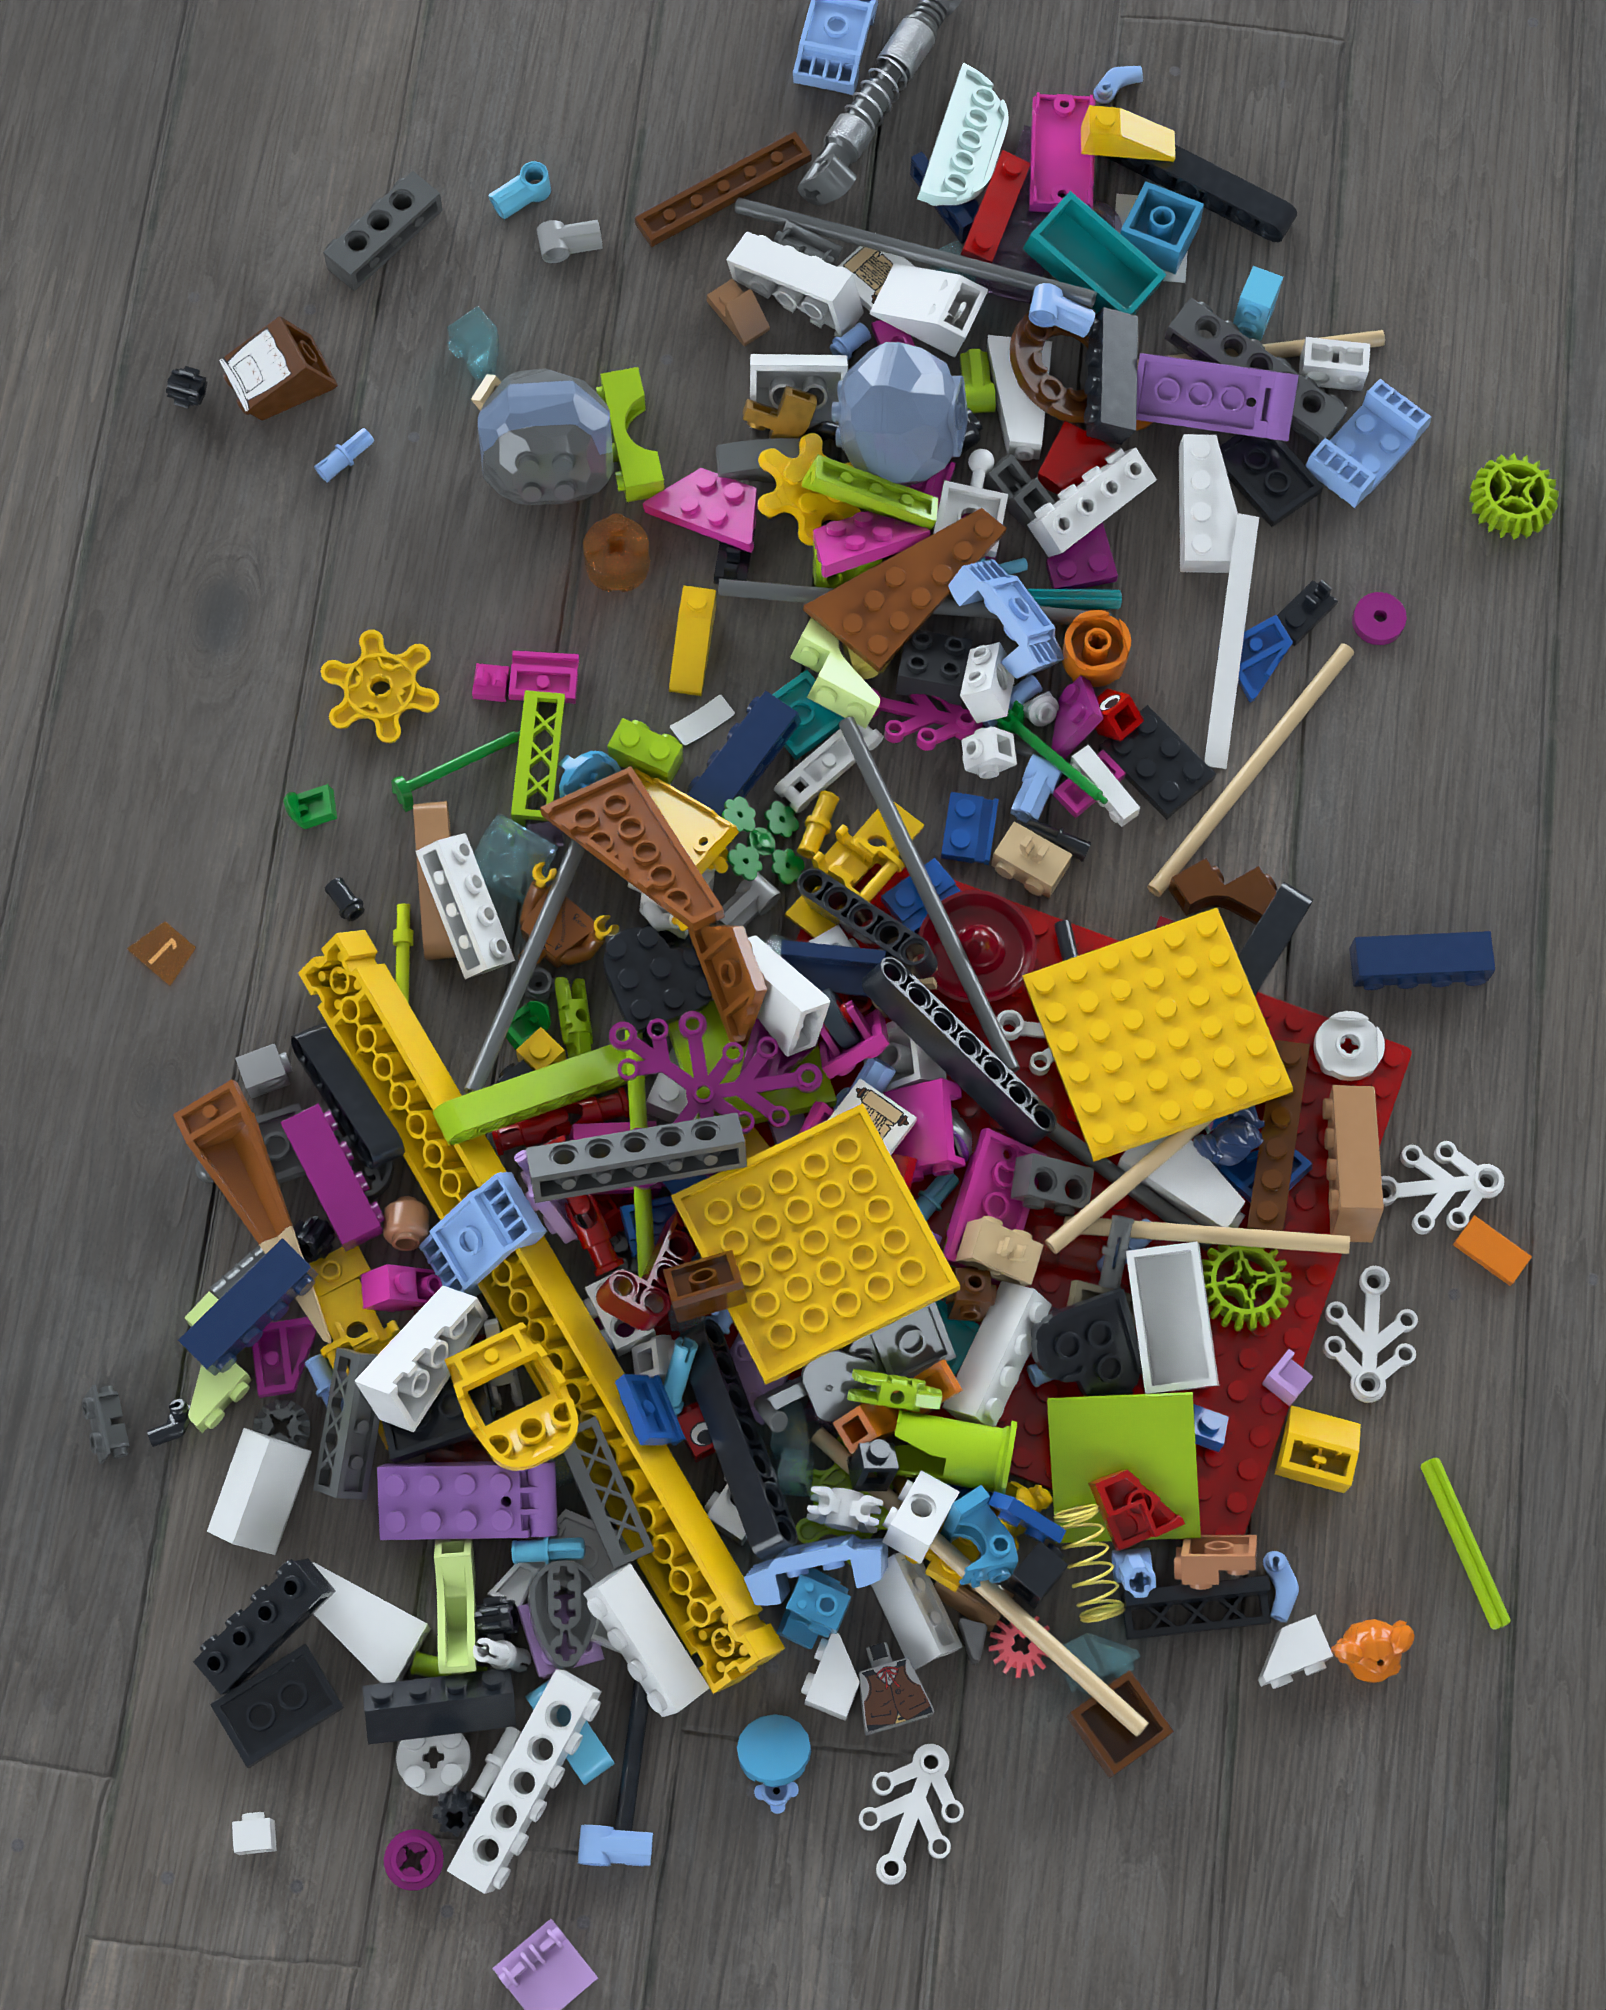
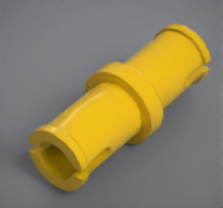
M820 791L812 815L806 818V830L797 849V852L805 858L812 859L818 853L825 835L830 833L832 828L830 821L839 802V797L834 793Z

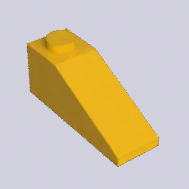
M1089 105L1081 125V154L1174 162L1175 135L1173 130L1122 108Z
M683 585L669 692L702 696L717 607L716 590Z

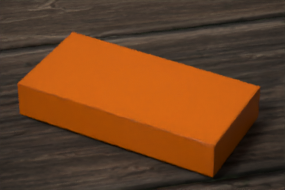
M1475 1215L1453 1243V1246L1509 1286L1514 1283L1532 1258L1531 1255Z

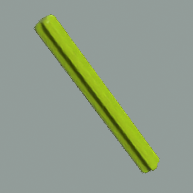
M1429 1459L1421 1464V1470L1490 1627L1493 1630L1502 1628L1510 1623V1617L1440 1459Z

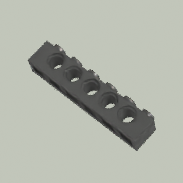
M1190 298L1168 326L1164 339L1194 360L1247 368L1259 367L1262 370L1299 375L1290 429L1315 447L1324 438L1328 439L1348 411L1338 397L1326 394L1318 388L1313 379L1308 376H1301L1295 372L1285 359L1274 357L1265 350L1261 342L1253 338L1249 339L1243 335L1233 322L1222 320L1204 302H1197ZM1207 330L1213 337L1204 338L1198 331ZM1224 349H1234L1239 356L1231 357L1225 353ZM1251 397L1250 400L1256 404V400ZM1310 404L1315 407L1317 412H1307L1303 405Z
M738 1113L526 1148L528 1170L535 1203L747 1167L745 1139Z

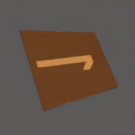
M166 921L127 948L169 986H171L196 949L192 943Z

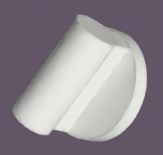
M1049 691L1023 704L1024 717H1027L1036 726L1050 724L1056 718L1057 710L1059 709L1057 700Z

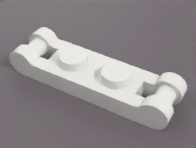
M857 724L869 751L876 748L882 742L884 736L877 729L872 730L869 726L865 729ZM841 729L775 786L774 791L781 798L786 797L791 802L790 807L797 814L802 812L819 795L820 791H824L856 763ZM800 781L807 787L801 793L794 787Z

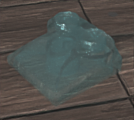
M500 814L495 817L485 830L474 856L486 887L489 886L523 904L532 881L535 880L532 873L534 866L545 862L542 868V874L545 876L558 847Z

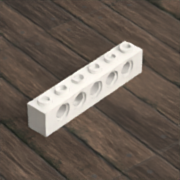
M555 1670L447 1869L449 1873L484 1894L493 1892L495 1888H502L511 1872V1869L507 1868L514 1854L518 1856L522 1852L529 1839V1836L525 1834L532 1821L537 1822L546 1808L547 1802L544 1801V1798L549 1788L554 1789L564 1775L565 1769L561 1767L568 1754L573 1755L583 1739V1735L579 1734L586 1720L591 1722L597 1714L601 1705L598 1698L602 1691L566 1670ZM562 1705L567 1706L571 1711V1720L566 1726H562L557 1720V1711ZM545 1738L553 1745V1754L548 1760L544 1759L539 1753V1744ZM525 1772L532 1774L535 1779V1787L530 1793L524 1791L521 1786V1778ZM508 1805L513 1807L517 1813V1820L513 1826L507 1825L503 1820V1811ZM489 1839L494 1840L499 1848L498 1856L494 1860L490 1859L485 1853V1844Z

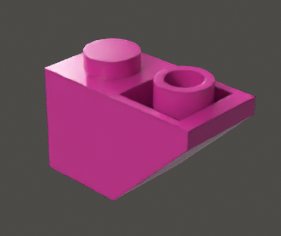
M386 1264L361 1274L363 1309L387 1312L421 1309L443 1286L441 1279L435 1275L434 1270Z

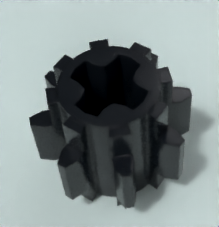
M185 366L184 369L176 368L172 370L167 381L166 393H168L167 397L174 399V405L189 409L190 405H201L206 395L208 382L206 377L199 375L200 370Z
M318 1216L308 1218L305 1223L299 1220L294 1226L303 1258L307 1263L314 1262L319 1257L325 1259L334 1248L331 1245L335 1239L333 1235L335 1233L334 1229L328 1225V1221H323Z
M506 1596L484 1598V1604H478L476 1612H474L475 1627L481 1638L488 1637L492 1641L511 1639V1634L517 1633L520 1625L519 1612L515 1601L507 1600Z
M454 1786L453 1792L439 1794V1806L434 1807L432 1816L438 1819V1823H441L440 1832L444 1831L446 1833L449 1831L453 1833V1836L459 1837L461 1831L467 1832L474 1821L473 1817H476L480 1810V1805L475 1804V1800H472V1791L463 1792L460 1791V1788Z

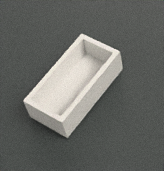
M1196 1241L1126 1251L1145 1394L1219 1386L1199 1243Z

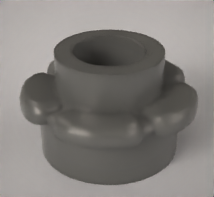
M536 968L524 994L528 998L533 997L536 1001H544L549 998L550 993L555 991V979L551 978V973L548 970ZM540 982L542 986L537 988L536 983Z

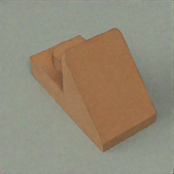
M731 279L707 294V303L744 347L770 330V326L751 289L743 292L736 282Z

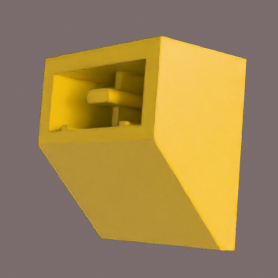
M1291 1405L1274 1475L1345 1493L1352 1486L1359 1454L1361 1424Z

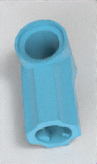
M537 161L526 163L521 168L520 175L489 194V200L500 217L506 219L529 203L541 202L549 197L551 185L546 166ZM533 180H541L537 184L530 183Z

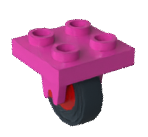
M828 988L822 991L831 1002L820 1031L824 1040L819 1042L822 1069L828 1078L831 1079L836 1075L843 1076L848 1074L855 1068L858 1062L867 1057L871 1059L880 1055L886 1049V1046L889 1045L885 1018L878 1008L863 1016L852 1000L845 1004L835 991Z

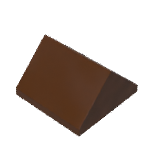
M733 1250L663 1270L678 1323L748 1303Z

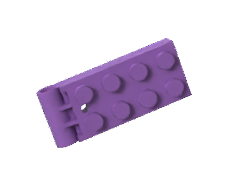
M1140 353L1137 370L1136 420L1288 441L1299 375ZM1251 397L1256 400V404L1253 407L1249 405Z
M548 1460L536 1467L519 1471L504 1469L494 1461L385 1463L377 1467L380 1540L528 1538L530 1536L548 1537L558 1535L556 1469L554 1460ZM506 1496L511 1499V1504L506 1501Z

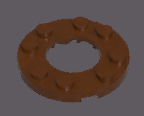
M1028 312L1015 327L1009 349L1012 370L1019 387L1034 404L1051 416L1068 422L1085 423L1084 412L1087 407V394H1085L1084 389H1067L1063 387L1057 378L1050 376L1047 373L1048 368L1044 367L1042 362V350L1045 341L1050 337L1058 335L1073 337L1083 343L1088 349L1089 337H1080L1055 325L1052 327L1037 326L1029 320Z

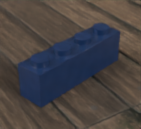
M766 690L761 697L757 696L751 701L746 711L747 716L741 724L736 723L730 729L726 738L728 740L721 750L717 749L712 753L707 761L708 768L701 777H695L687 788L688 796L711 808L720 817H722V812L725 810V801L728 799L734 800L738 796L743 798L747 796L802 722L797 711Z
M1491 931L1355 937L1349 948L1353 987L1364 986L1365 990H1378L1383 988L1384 985H1397L1400 989H1410L1418 986V984L1430 983L1433 987H1446L1453 982H1465L1468 986H1478L1489 981L1495 971Z
M282 1238L178 1341L214 1376L219 1372L224 1373L237 1361L236 1355L246 1346H253L262 1337V1330L272 1320L276 1322L289 1310L288 1304L296 1296H303L314 1286V1279L319 1274Z

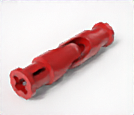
M618 1088L617 1093L600 1098L594 1095L492 1131L498 1156L504 1155L506 1150L525 1145L528 1148L550 1141L555 1137L569 1135L572 1125L568 1121V1113L582 1116L574 1124L604 1123V1121L624 1115L626 1118H630L629 1102L624 1088Z
M562 1135L543 1145L565 1142L566 1137ZM591 1194L565 1198L568 1204L565 1203V1211L582 1248L587 1249L596 1268L594 1271L595 1276H599L624 1264L623 1258H618L611 1244L610 1237L612 1235L594 1197ZM593 1207L596 1221L590 1228L584 1229L576 1223L573 1216L584 1214Z

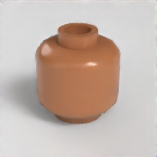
M403 1196L385 1207L383 1236L386 1241L397 1250L411 1251L417 1249L429 1234V1210L427 1206L417 1201L414 1197Z

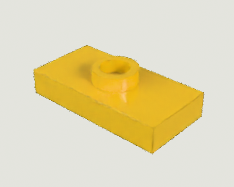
M359 1246L346 1252L341 1247L329 1253L325 1259L319 1258L309 1264L319 1274L314 1279L315 1284L313 1286L317 1298L358 1278L360 1280L361 1274L371 1271Z

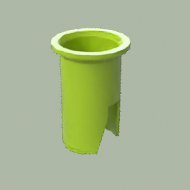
M899 1409L895 1437L911 1445L895 1446L899 1466L896 1475L917 1478L922 1470L945 1484L972 1489L982 1485L988 1492L994 1493L995 1491L1005 1494L1017 1422L1011 1421L1010 1426L998 1428Z

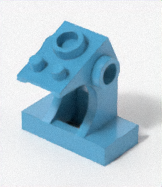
M982 1485L952 1503L940 1532L950 1543L959 1537L971 1540L977 1546L981 1553V1558L965 1568V1574L959 1581L961 1585L971 1583L972 1588L981 1586L980 1581L989 1580L990 1583H998L1007 1580L1013 1574L1019 1561L1014 1538L988 1506L987 1502L990 1495Z
M813 1567L809 1568L808 1574H800L776 1632L806 1649L813 1648L818 1635L829 1638L830 1633L837 1634L851 1602V1596L847 1595L848 1588L840 1585V1581Z

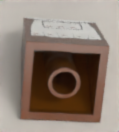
M280 316L219 360L225 370V373H223L225 381L235 390L239 397L236 399L239 408L246 415L251 414L262 421L327 393L338 386L312 335Z

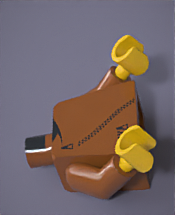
M545 862L534 866L532 873L535 880L532 881L523 902L519 922L522 938L526 942L530 937L552 886L551 884L548 887L546 883L554 880L557 874L556 868H552L548 873V877H545L542 874ZM565 896L537 964L545 958L554 967L559 968L564 964L573 965L591 960L606 942L605 936L616 935L619 931V926L611 925L606 930L605 924L610 919V915L599 916L594 921ZM523 949V950L521 951V953L518 955L519 960H520V957H521V955H522L524 949Z

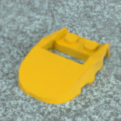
M523 1322L444 1359L465 1420L491 1458L500 1467L513 1471L536 1467L562 1454L574 1442L578 1430V1414L573 1399L569 1396L566 1380L560 1369L557 1370L550 1361L547 1352L540 1343L534 1345L527 1336V1327ZM532 1360L550 1394L485 1426L468 1391Z

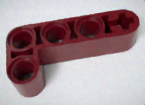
M677 1210L665 1223L642 1278L626 1270H617L610 1275L596 1294L597 1303L602 1310L641 1331L653 1329L672 1306L663 1270L690 1262L696 1249ZM614 1289H617L621 1295L616 1293Z

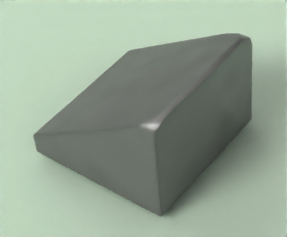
M960 1618L958 1626L970 1663L976 1665L981 1659L987 1626L984 1623Z

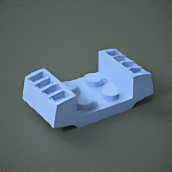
M811 0L793 70V83L853 95L859 80L860 60L869 26L874 23L878 0Z
M1379 379L1367 391L1362 406L1330 441L1326 438L1323 439L1311 453L1305 466L1318 481L1355 508L1378 486L1411 449L1417 439L1429 427L1431 416L1386 384L1382 379Z
M994 559L971 563L961 567L948 585L957 604L963 606L984 600L987 609L997 615L1003 623L1007 636L1019 645L1001 661L1009 673L1017 679L1048 669L1064 659L1062 650L1055 639L1054 625L1017 576L1008 575Z
M512 1172L496 1173L482 1186L470 1192L429 1231V1236L419 1245V1248L426 1256L428 1264L431 1265L436 1273L435 1275L441 1279L443 1286L476 1297L481 1293L477 1285L513 1251L537 1243L547 1230L542 1225L521 1187H519Z
M854 1534L795 1545L782 1551L775 1558L753 1565V1568L748 1571L749 1573L744 1576V1580L755 1605L781 1604L790 1592L788 1578L798 1577L800 1574H808L809 1568L820 1565L823 1566V1570L837 1569L845 1566L844 1561L850 1559L856 1588H861L882 1579L883 1574H885L888 1568V1545L882 1542L884 1538L860 1539Z

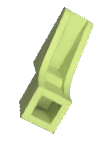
M811 617L790 657L819 673L807 698L844 718L854 717L856 723L866 729L880 704V698L843 657L839 648V640Z
M209 1291L184 1318L192 1327L219 1299ZM235 1363L226 1372H219L214 1376L201 1364L188 1413L190 1421L199 1431L203 1433L207 1428H214L225 1415L223 1410L232 1401L238 1402L250 1388L248 1384L252 1380L247 1372Z
M435 1539L434 1563L437 1586L439 1674H464L476 1671L477 1660L473 1654L474 1645L478 1646V1631L475 1627L474 1612H476V1572L472 1539Z

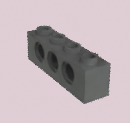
M414 171L405 178L399 179L387 195L377 199L365 215L355 219L343 235L338 239H333L327 245L323 252L327 269L353 291L357 290L443 211L440 193ZM379 228H386V229L381 230V231H378V230H377V229H379ZM357 248H364L361 251H354Z

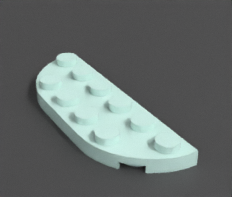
M965 63L962 64L917 197L918 200L927 202L932 206L963 204L973 200L984 191L994 172L1008 127L1007 106L1005 101H1000L992 90L994 84L978 70Z

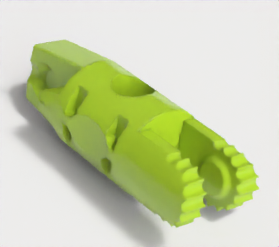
M556 977L554 984L561 1034L570 1059L590 1052L591 1044H593L585 980L583 978L575 979L571 991L567 978Z
M853 1369L851 1378L861 1383L876 1385V1391L849 1389L847 1399L850 1401L919 1412L920 1407L940 1409L942 1391L938 1388L925 1386V1380Z

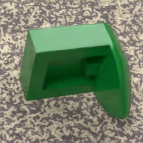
M328 784L299 794L289 792L284 797L283 803L288 816L302 829L337 819L334 790Z
M530 1001L516 1011L505 1037L515 1050L540 1027L546 1032L549 1030L551 1015L548 1005L539 1001Z

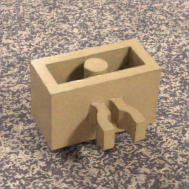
M1014 821L993 853L991 866L995 867V871L1002 877L1007 879L1014 878L1023 883L1026 890L1030 893L1050 898L1068 870L1072 854Z
M983 1216L981 1219L967 1222L956 1262L965 1266L977 1267L978 1270L991 1271V1277L998 1281L1021 1286L1032 1284L1043 1244L1032 1240L1033 1236L1028 1232L1017 1229L1010 1230L1003 1227V1222L994 1217Z

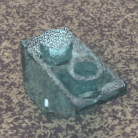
M477 306L447 327L449 335L447 344L457 358L462 357L468 363L467 368L476 380H483L487 374L495 375L500 343L497 327Z
M1086 1633L1064 1644L1073 1655L1100 1679L1113 1673L1117 1679L1129 1670L1131 1672L1134 1671L1136 1668L1133 1663L1137 1662L1141 1657L1136 1649L1091 1633ZM1061 1669L1072 1693L1080 1689L1084 1695L1088 1693Z

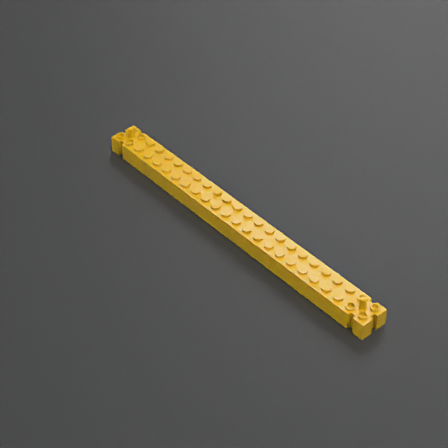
M366 930L336 933L321 948L325 956L313 957L298 974L310 995H319L322 1002L318 1009L339 1044L399 1133L405 1149L403 1156L439 1219L442 1220L470 1192L482 1186L496 1173L507 1171L485 1134L455 1145L447 1143L433 1115V1111L444 1102L462 1096L387 966L385 963L377 964L375 961L378 951ZM545 1236L533 1245L513 1251L477 1285L496 1318H498L503 1330L523 1322L527 1327V1336L534 1345L540 1343L556 1369H560L566 1380L569 1396L573 1399L578 1414V1424L596 1416L655 1550L636 1559L690 1655L699 1654L704 1665L698 1669L712 1693H717L741 1682L758 1669L757 1666L768 1662L785 1649L772 1624L766 1625L763 1620H760L758 1614L763 1611L762 1607L754 1604L741 1571L667 1445H640L615 1384V1381L625 1373ZM532 1360L523 1364L542 1398L549 1395L550 1393ZM592 1427L578 1433L574 1440L579 1450L593 1454L598 1442ZM600 1447L597 1456L606 1460ZM581 1456L587 1468L591 1459ZM594 1461L589 1475L593 1483L607 1488L612 1472L609 1466ZM614 1481L611 1490L621 1493L616 1481ZM596 1489L599 1497L603 1500L605 1492ZM609 1494L605 1507L612 1518L622 1522L627 1510L624 1499ZM629 1514L626 1523L636 1527ZM626 1528L623 1529L621 1535L631 1552L644 1547L639 1533Z

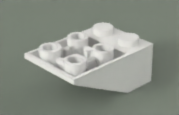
M894 263L869 314L955 358L966 339L988 289L958 274Z

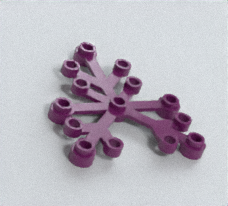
M688 1011L679 1020V1031L688 1040L694 1078L670 1061L666 1040L669 1030L664 1020L659 1018L653 1019L647 1026L648 1035L653 1041V1048L637 1037L635 1027L628 1022L614 1024L609 1032L610 1043L616 1050L622 1052L631 1050L644 1059L643 1061L636 1062L633 1059L626 1058L620 1061L617 1070L621 1079L632 1081L637 1076L663 1073L686 1090L688 1103L673 1123L694 1120L698 1113L700 1114V1119L713 1117L714 1111L720 1115L738 1113L739 1118L745 1116L751 1121L748 1128L742 1129L743 1134H747L754 1128L755 1121L753 1115L747 1111L740 1112L722 1099L737 1096L768 1118L769 1123L773 1127L783 1128L789 1122L790 1115L788 1110L783 1106L773 1105L758 1093L797 1087L798 1090L804 1093H812L822 1083L821 1070L811 1063L800 1065L793 1073L755 1078L766 1062L774 1058L778 1053L777 1041L772 1037H763L758 1042L757 1052L735 1082L720 1084L733 1065L742 1061L744 1055L743 1048L736 1042L727 1043L722 1051L723 1056L708 1075L702 1037L707 1030V1022L705 1017L697 1011ZM689 1019L699 1021L700 1025L696 1030H689L686 1027V1022ZM655 1024H661L665 1031L662 1035L656 1036L652 1034L651 1028ZM625 1029L630 1033L626 1041H620L616 1038L619 1030ZM770 1042L774 1045L775 1049L772 1053L765 1054L761 1050L762 1044ZM729 1048H737L740 1052L739 1057L729 1059L726 1055ZM625 1064H632L635 1067V1072L632 1075L626 1076L622 1073L621 1070ZM805 1071H811L815 1075V1079L811 1083H806L802 1080L801 1075ZM702 1087L708 1088L710 1096L707 1099H700L697 1096L698 1089ZM782 1111L786 1116L785 1121L782 1123L774 1122L772 1119L773 1113ZM719 1172L704 1175H706L707 1177H711ZM656 1183L639 1185L636 1187L639 1189L646 1190L655 1186Z

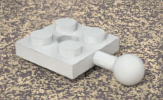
M977 449L971 453L968 461L969 467L973 471L970 486L944 480L937 522L935 523L933 534L960 520L963 514L973 513L980 508H983L1003 524L1008 494L983 489L985 474L994 467V457L990 451ZM999 541L985 556L995 558Z

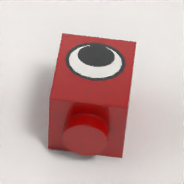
M1107 688L1097 697L1104 718L1095 727L1098 735L1122 741L1144 721L1129 694Z
M698 1402L684 1407L677 1419L685 1436L684 1442L697 1463L716 1453Z

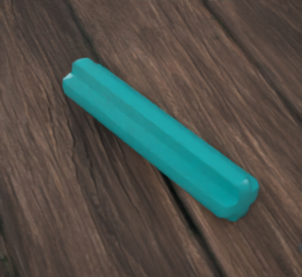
M1027 589L1037 604L1042 607L1119 609L1122 604V593L1120 590Z

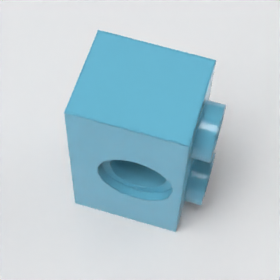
M1255 266L1252 267L1241 293L1233 321L1238 327L1239 332L1246 337L1261 341L1275 308L1283 280L1282 276Z

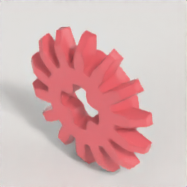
M1038 1616L1034 1617L1037 1622L1040 1620ZM997 1621L996 1625L1002 1631L1001 1633H990L989 1637L997 1639L998 1643L988 1646L989 1651L999 1652V1656L992 1660L995 1665L1002 1660L1006 1663L1002 1671L1007 1675L1010 1668L1013 1667L1016 1668L1015 1678H1021L1022 1669H1027L1029 1676L1032 1677L1035 1676L1033 1669L1035 1664L1042 1670L1047 1667L1041 1658L1042 1656H1048L1032 1641L1027 1646L1028 1654L1024 1655L1022 1651L1014 1652L1012 1650V1646L1015 1644L1013 1637L1019 1634L1023 1639L1026 1636L1011 1622L1009 1625H1005L1002 1621ZM1048 1625L1044 1627L1047 1631L1050 1630Z

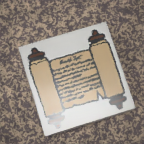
M860 246L837 267H845L853 273L861 304L871 311L893 264L915 266L904 257Z
M859 1079L829 1119L863 1103L890 1155H892L917 1122V1117L862 1079Z

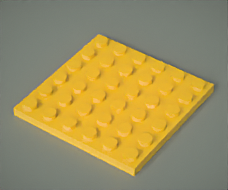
M1218 908L1022 975L1093 1162L1293 1092L1291 1081Z
M863 1103L748 1158L747 1167L721 1171L671 1195L672 1201L701 1258L733 1250L748 1303L731 1307L727 1310L765 1385L804 1367L821 1356L838 1350L960 1290V1284Z

